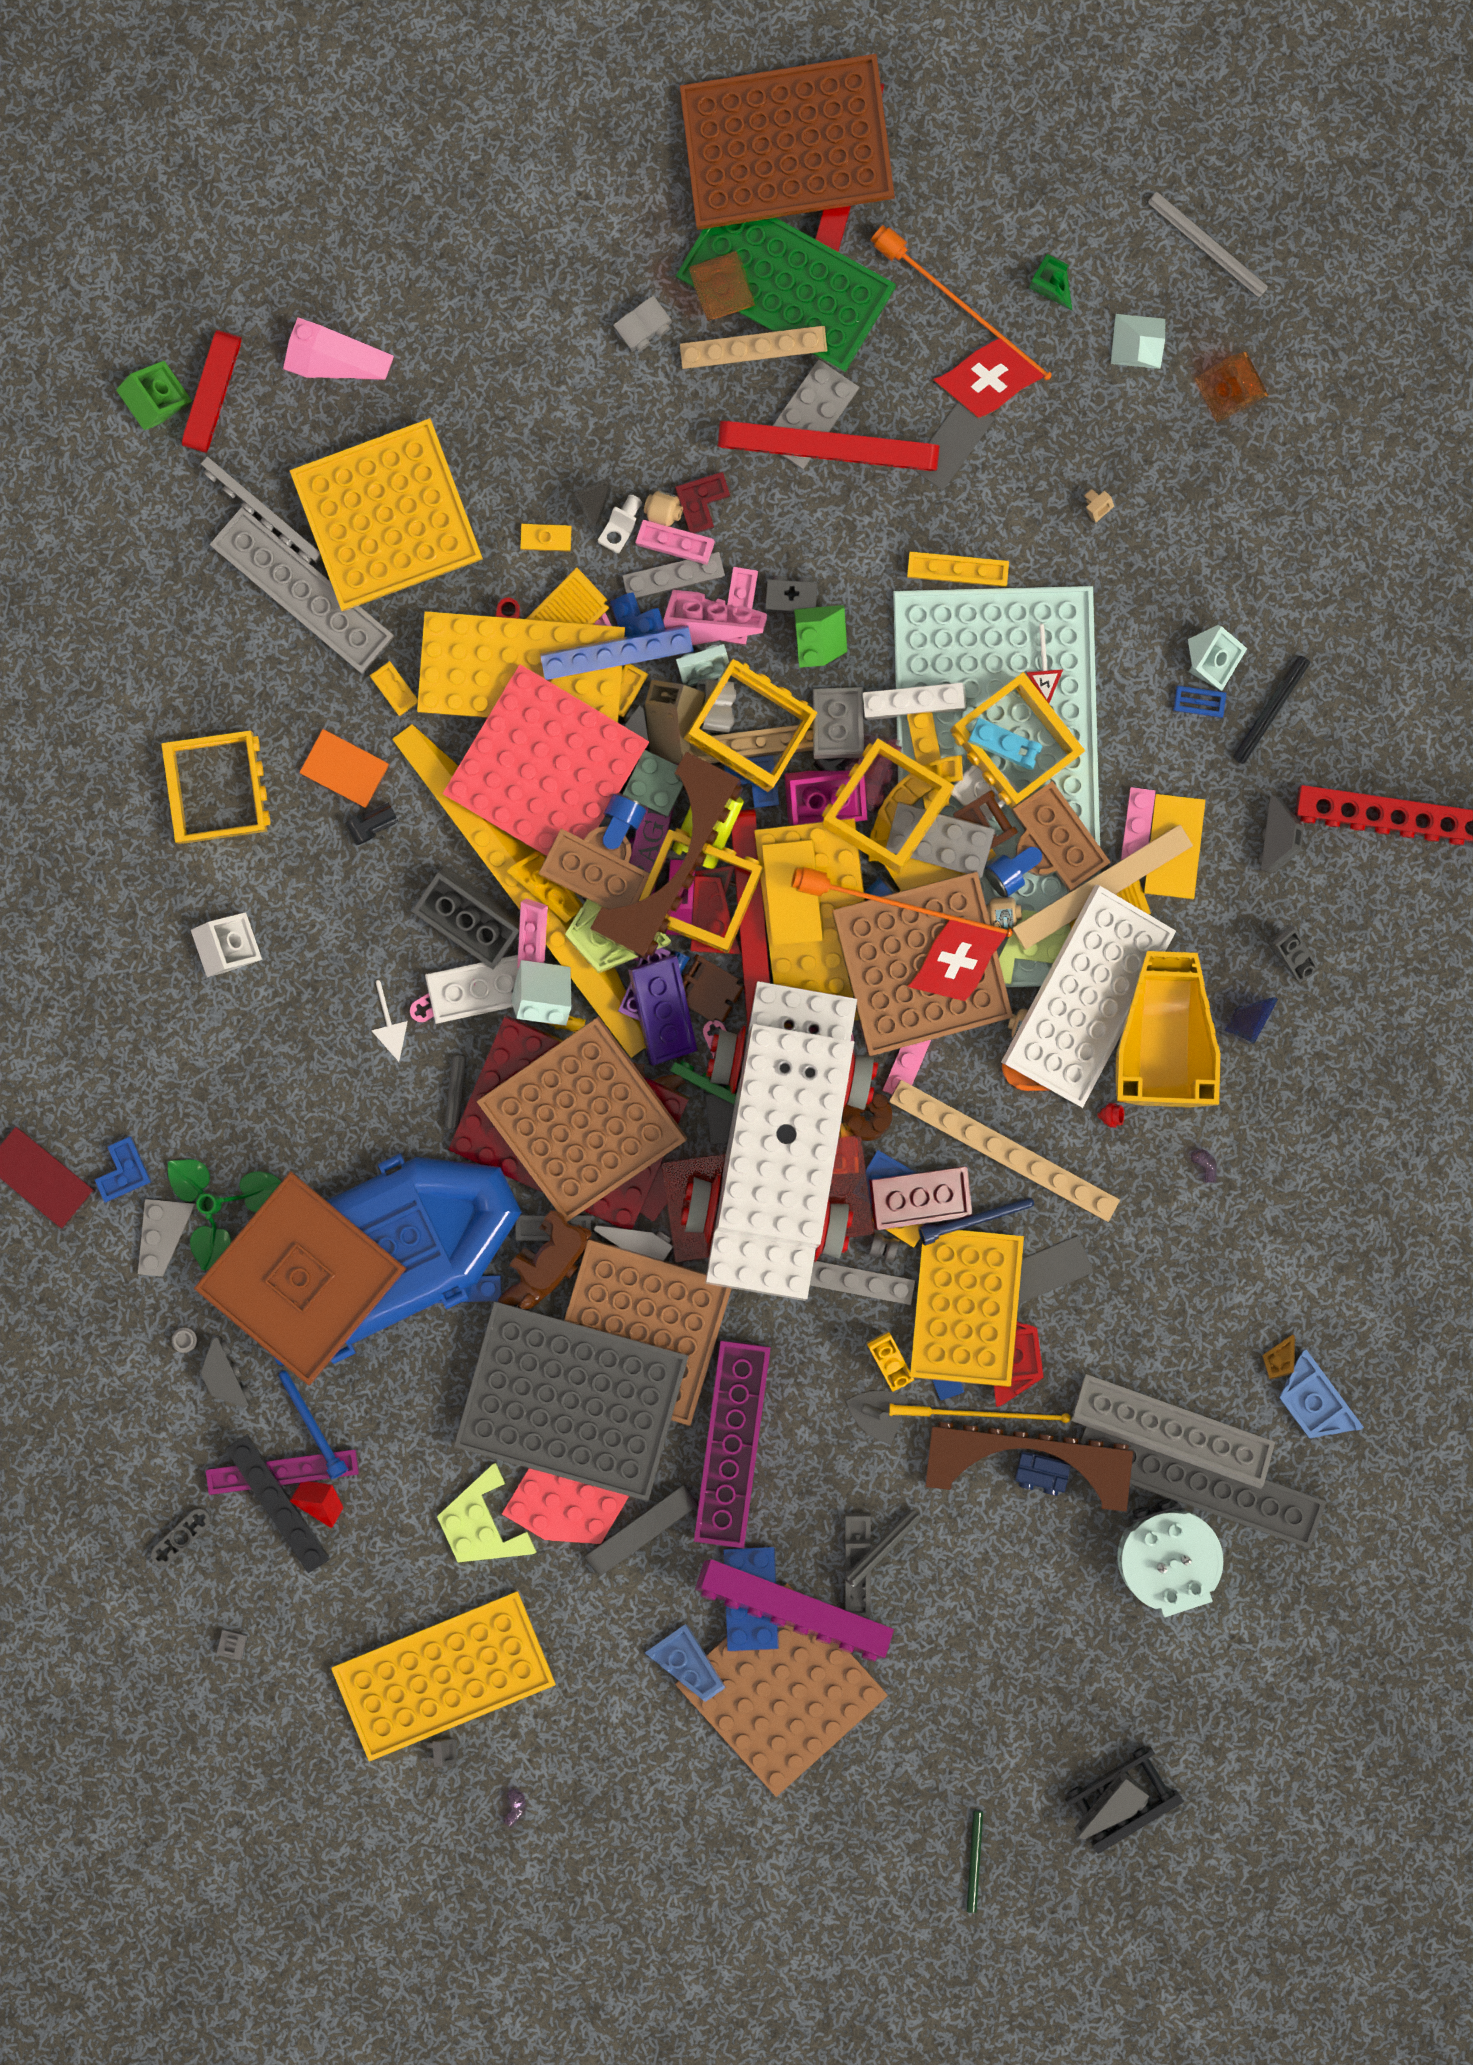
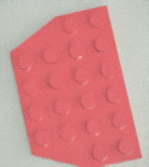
M529 1468L502 1515L544 1540L601 1544L629 1496Z

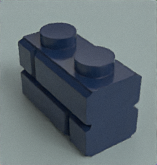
M1021 1450L1014 1480L1019 1482V1487L1033 1490L1034 1486L1044 1488L1043 1493L1058 1496V1492H1065L1071 1465L1064 1460Z

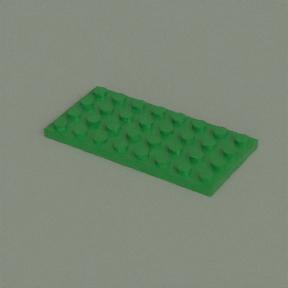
M777 218L703 229L676 274V278L772 332L825 326L827 351L811 354L843 372L847 371L896 288V284Z

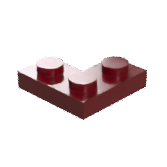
M723 472L675 487L680 504L683 507V514L689 532L697 534L713 529L714 525L707 504L730 497Z

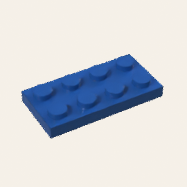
M774 1547L724 1550L725 1565L776 1584ZM726 1606L728 1651L779 1649L778 1626L770 1623V1618L765 1616L756 1618L748 1615V1610L739 1607L737 1610Z

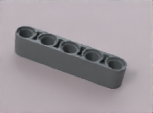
M683 1484L595 1547L584 1558L597 1576L600 1577L698 1506V1503Z

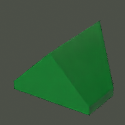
M1047 254L1035 273L1029 288L1072 310L1067 275L1069 265Z

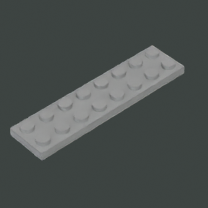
M243 507L239 509L209 544L361 674L366 671L395 637L360 606L342 612L331 582Z
M1087 1374L1083 1379L1071 1419L1073 1422L1260 1489L1265 1483L1275 1445L1274 1441Z

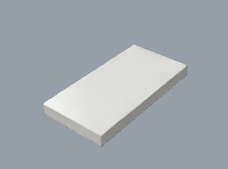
M518 955L502 958L494 969H491L482 962L426 974L425 979L435 1024L512 1008L511 997L519 970L517 968Z

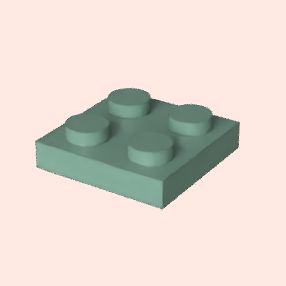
M644 750L623 795L669 817L684 786L682 781L676 779L674 774L678 765Z

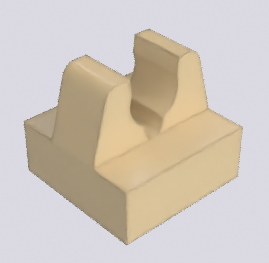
M1091 489L1084 495L1087 499L1086 502L1089 504L1086 507L1088 514L1095 523L1114 507L1112 497L1106 491L1098 495Z

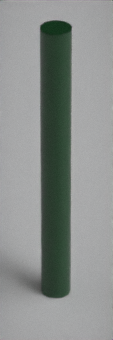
M977 1810L973 1811L967 1897L968 1913H977L983 1811Z

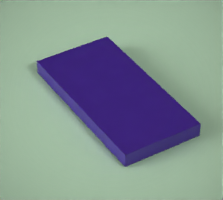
M672 955L628 969L649 1064L653 1066L698 1051L677 956Z

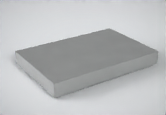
M863 687L813 689V710L817 712L813 720L814 759L863 758Z

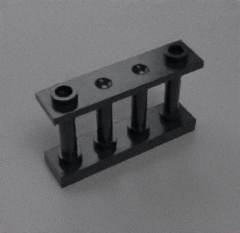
M1143 1746L1132 1753L1133 1757L1085 1787L1081 1788L1079 1785L1067 1793L1068 1797L1065 1800L1068 1806L1076 1803L1083 1816H1085L1090 1806L1084 1797L1095 1790H1098L1100 1795H1102L1108 1788L1106 1784L1114 1780L1121 1770L1130 1776L1128 1770L1141 1764L1159 1794V1801L1152 1805L1147 1803L1141 1811H1137L1136 1815L1115 1824L1116 1827L1109 1831L1105 1829L1096 1833L1093 1836L1095 1840L1091 1841L1097 1854L1184 1802L1177 1790L1172 1792L1171 1789H1167L1149 1758L1155 1755L1151 1746L1147 1749Z

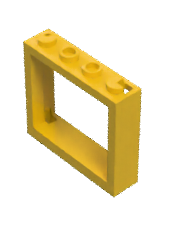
M732 659L727 664L683 739L769 792L774 788L817 712L807 705L808 702L799 701L792 697V693L786 688H778L770 683L771 680L767 676L760 673L756 674L749 669L750 667L746 663L742 664ZM730 676H733L801 719L800 724L771 773H768L699 729Z
M1024 672L950 729L951 735L956 740L955 743L958 746L962 745L967 752L968 760L974 766L980 768L986 783L995 787L999 792L997 795L1000 801L1003 800L1011 809L1085 752L1081 744ZM1014 689H1016L1067 754L1066 757L1018 794L985 751L968 742L971 734L965 727Z
M252 731L161 743L175 843L184 844L267 832V825H271L269 811H264L263 801L267 800L265 785L261 786L260 776H264L262 761H257L256 751H260L258 736L254 737ZM246 742L258 824L187 834L176 752Z
M877 739L874 745L869 743L862 754L864 759L861 764L856 763L848 775L851 779L847 785L843 783L835 794L837 797L833 805L829 803L822 814L824 817L823 827L900 874L949 800L955 786L882 740ZM878 753L939 790L897 855L836 818Z
M678 828L675 831L668 830L639 901L651 896L673 841L687 847L690 846L691 838L688 832ZM708 844L704 852L705 854L752 872L725 938L671 916L668 918L671 921L668 929L729 953L763 868L759 866L760 862L756 859L746 856L744 860L735 856L736 852L729 848L722 847V850H719Z

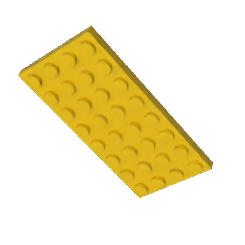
M425 612L417 712L488 718L519 664L545 679L541 653L624 638L625 627ZM622 665L547 680L618 723Z
M855 818L840 820L856 830ZM823 822L755 830L759 866L763 868L760 878L774 984L853 998L831 910L865 901V898L828 889L827 893H823L819 897L823 941L773 945L762 845L813 840L816 870L826 872L827 878L830 879V884L864 893L859 849L824 828ZM855 1011L854 1021L859 1020L857 1011ZM788 1023L784 1024L785 1028L792 1027Z
M519 1591L331 1668L369 1762L556 1685Z

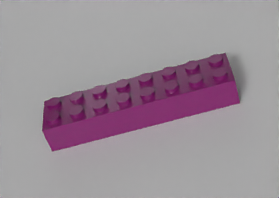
M721 1340L694 1542L744 1548L770 1346Z

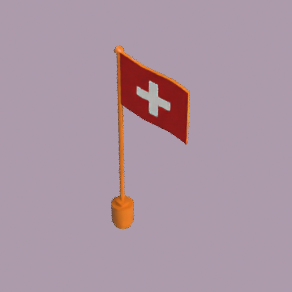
M882 225L870 240L874 243L873 247L891 262L895 258L898 261L901 258L905 259L999 338L976 350L953 370L933 379V381L976 417L980 418L997 410L1025 387L1042 378L1044 380L1051 378V372L1047 373L905 254L908 251L905 247L907 244L906 240L890 227L886 228Z
M796 867L792 876L791 887L796 888L798 892L821 897L823 893H827L828 889L948 919L949 921L934 940L920 971L908 984L907 987L965 1001L978 986L994 952L1005 937H1011L1013 934L1011 928L1003 929L830 884V879L827 878V873L819 870Z

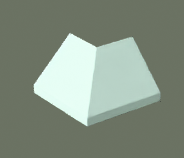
M1116 314L1111 364L1160 369L1165 344V319Z
M1217 625L1188 639L1192 662L1188 672L1222 691L1247 648L1222 626Z

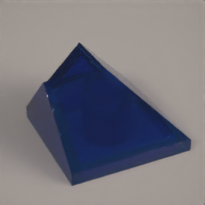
M1272 997L1235 1008V1012L1225 1031L1247 1045L1254 1044L1278 999Z

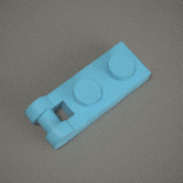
M980 717L977 719L968 740L973 745L1030 770H1033L1036 764L1035 757L1037 754H1040L1043 747L1038 742L1021 737ZM1020 748L1027 750L1025 756L1018 754Z

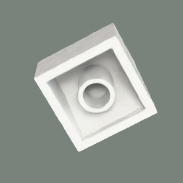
M246 912L210 921L191 930L207 977L222 974L262 960Z

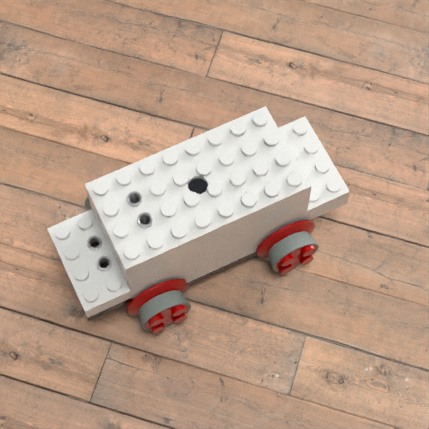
M757 981L746 1038V1026L744 1025L738 1035L719 1029L718 1034H714L710 1052H715L714 1059L708 1061L706 1076L711 1077L710 1083L728 1084L729 1082L732 1095H734L737 1085L721 1184L720 1174H717L712 1184L695 1177L693 1184L688 1183L685 1200H689V1205L682 1212L680 1224L685 1225V1232H704L706 1244H709L712 1232L713 1239L705 1284L806 1301L813 1262L818 1260L821 1253L840 1259L841 1253L847 1251L849 1236H845L846 1228H849L852 1224L853 1211H849V1204H830L829 1191L842 1113L846 1104L864 1110L866 1104L869 1105L872 1102L874 1087H870L871 1080H874V1077L876 1078L878 1063L874 1062V1056L854 1054V1041H851L857 999ZM784 1024H790L792 1026V1029H786L784 1027ZM809 1028H815L817 1034L810 1033Z

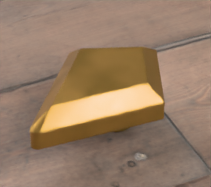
M1291 1335L1262 1355L1270 1380L1294 1373V1335Z

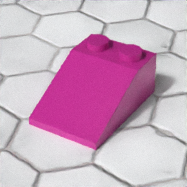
M803 771L784 774L788 823L790 825L823 822L824 817L822 814L829 803L831 805L837 800L835 794L843 783L847 785L851 779L848 776L850 771ZM864 776L836 816L837 819L855 818V822L867 820Z

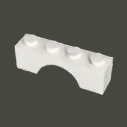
M963 683L863 693L864 713L867 720L887 719L916 713L967 711L966 692Z

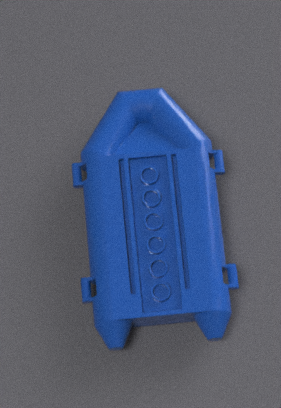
M399 1153L378 1164L382 1174L326 1200L407 1268L347 1340V1347L339 1350L331 1360L333 1364L356 1353L352 1345L353 1343L440 1301L443 1302L446 1309H449L469 1299L465 1289L477 1284L522 1213L500 1167L415 1157L405 1162L402 1154ZM400 1164L402 1166V1169L390 1175L386 1172ZM455 1288H460L461 1292L446 1298L445 1293ZM274 1357L276 1363H277L279 1366H285V1365L282 1364L278 1359H276V1358Z

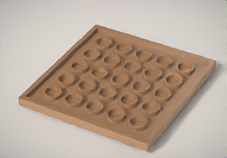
M977 871L881 896L890 900L990 925ZM870 899L831 910L853 998L857 999L856 1011L868 1056L1013 1018L997 950L992 955L978 986L965 1001L907 987L920 971L934 940L947 924L948 919Z
M599 1016L477 1100V1103L557 1212L564 1215L567 1222L687 1140L684 1132Z
M589 1238L565 1320L688 1354L689 1357L671 1420L691 1426L732 1288L705 1284L707 1273Z
M788 1583L783 1585V1587L795 1591ZM786 1624L784 1627L778 1626L779 1649L728 1651L726 1637L706 1656L726 1688L706 1702L679 1680L675 1683L776 1797L888 1696L851 1653L840 1650L839 1645L833 1642L830 1644L821 1643L816 1640L817 1636L808 1633L807 1636L793 1632V1627Z

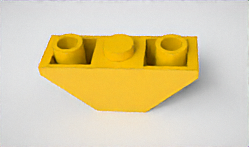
M889 1331L866 1342L892 1392L914 1381V1378H910V1370Z

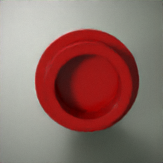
M1109 1103L1105 1108L1101 1109L1097 1116L1108 1127L1116 1128L1117 1125L1121 1126L1124 1122V1108L1122 1105H1117V1103Z

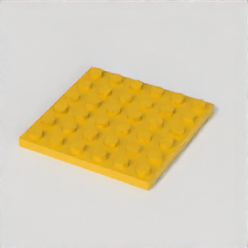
M431 418L290 470L342 612L483 560Z

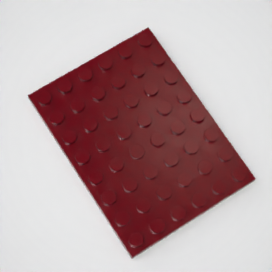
M505 1015L448 1150L480 1165L500 1167L505 1176L543 1192L481 1109L477 1100L563 1040ZM643 1076L675 1122L679 1124L690 1097ZM664 1156L584 1211L623 1229L632 1230Z

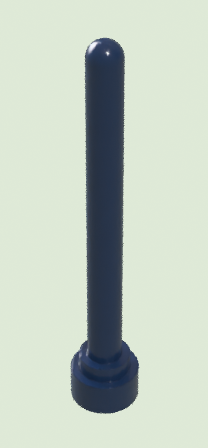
M1026 1198L939 1226L922 1225L918 1227L919 1236L923 1245L926 1246L935 1243V1240L939 1239L941 1235L1034 1206V1200Z

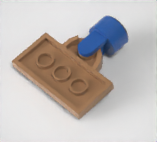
M1052 781L1011 810L1025 830L1018 839L1016 857L1011 860L1006 855L1000 856L985 867V875L994 890L1002 897H1009L1025 885L1022 875L1026 872L1035 876H1046L1055 872L1070 892L1111 862Z
M613 794L604 811V815L611 819L609 826L594 829L588 833L584 840L560 829L538 875L606 909L619 908L638 902L650 873L629 863L631 843H629L625 835L628 829L638 830L647 812L646 807L623 794Z

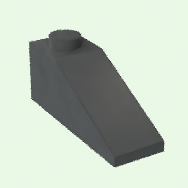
M1121 1770L1074 1829L1077 1836L1084 1840L1134 1816L1148 1802L1149 1795L1146 1789Z

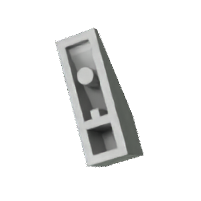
M596 1225L594 1231L620 1248L663 1261L673 1247L670 1244L672 1239L660 1231L656 1235L648 1231Z

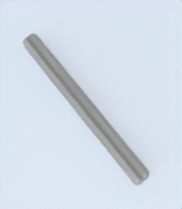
M1156 192L1148 201L1151 207L1255 296L1261 297L1265 293L1268 286L1160 193Z

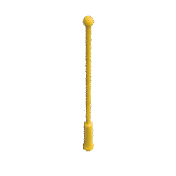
M889 1404V1416L929 1417L931 1414L1061 1420L1063 1423H1068L1071 1420L1070 1415L1067 1413L1061 1416L931 1409L929 1406Z

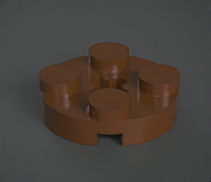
M876 1092L873 1093L872 1102L869 1105L866 1104L864 1110L846 1104L842 1113V1123L845 1129H848L853 1134V1137L863 1141H872L880 1138L889 1129L892 1121V1108L888 1103V1099L885 1095ZM870 1111L874 1116L870 1117V1121H865V1117L860 1116V1113Z

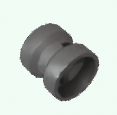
M875 1233L868 1256L873 1258L881 1257L886 1262L893 1264L900 1240L895 1238L886 1239L882 1234Z

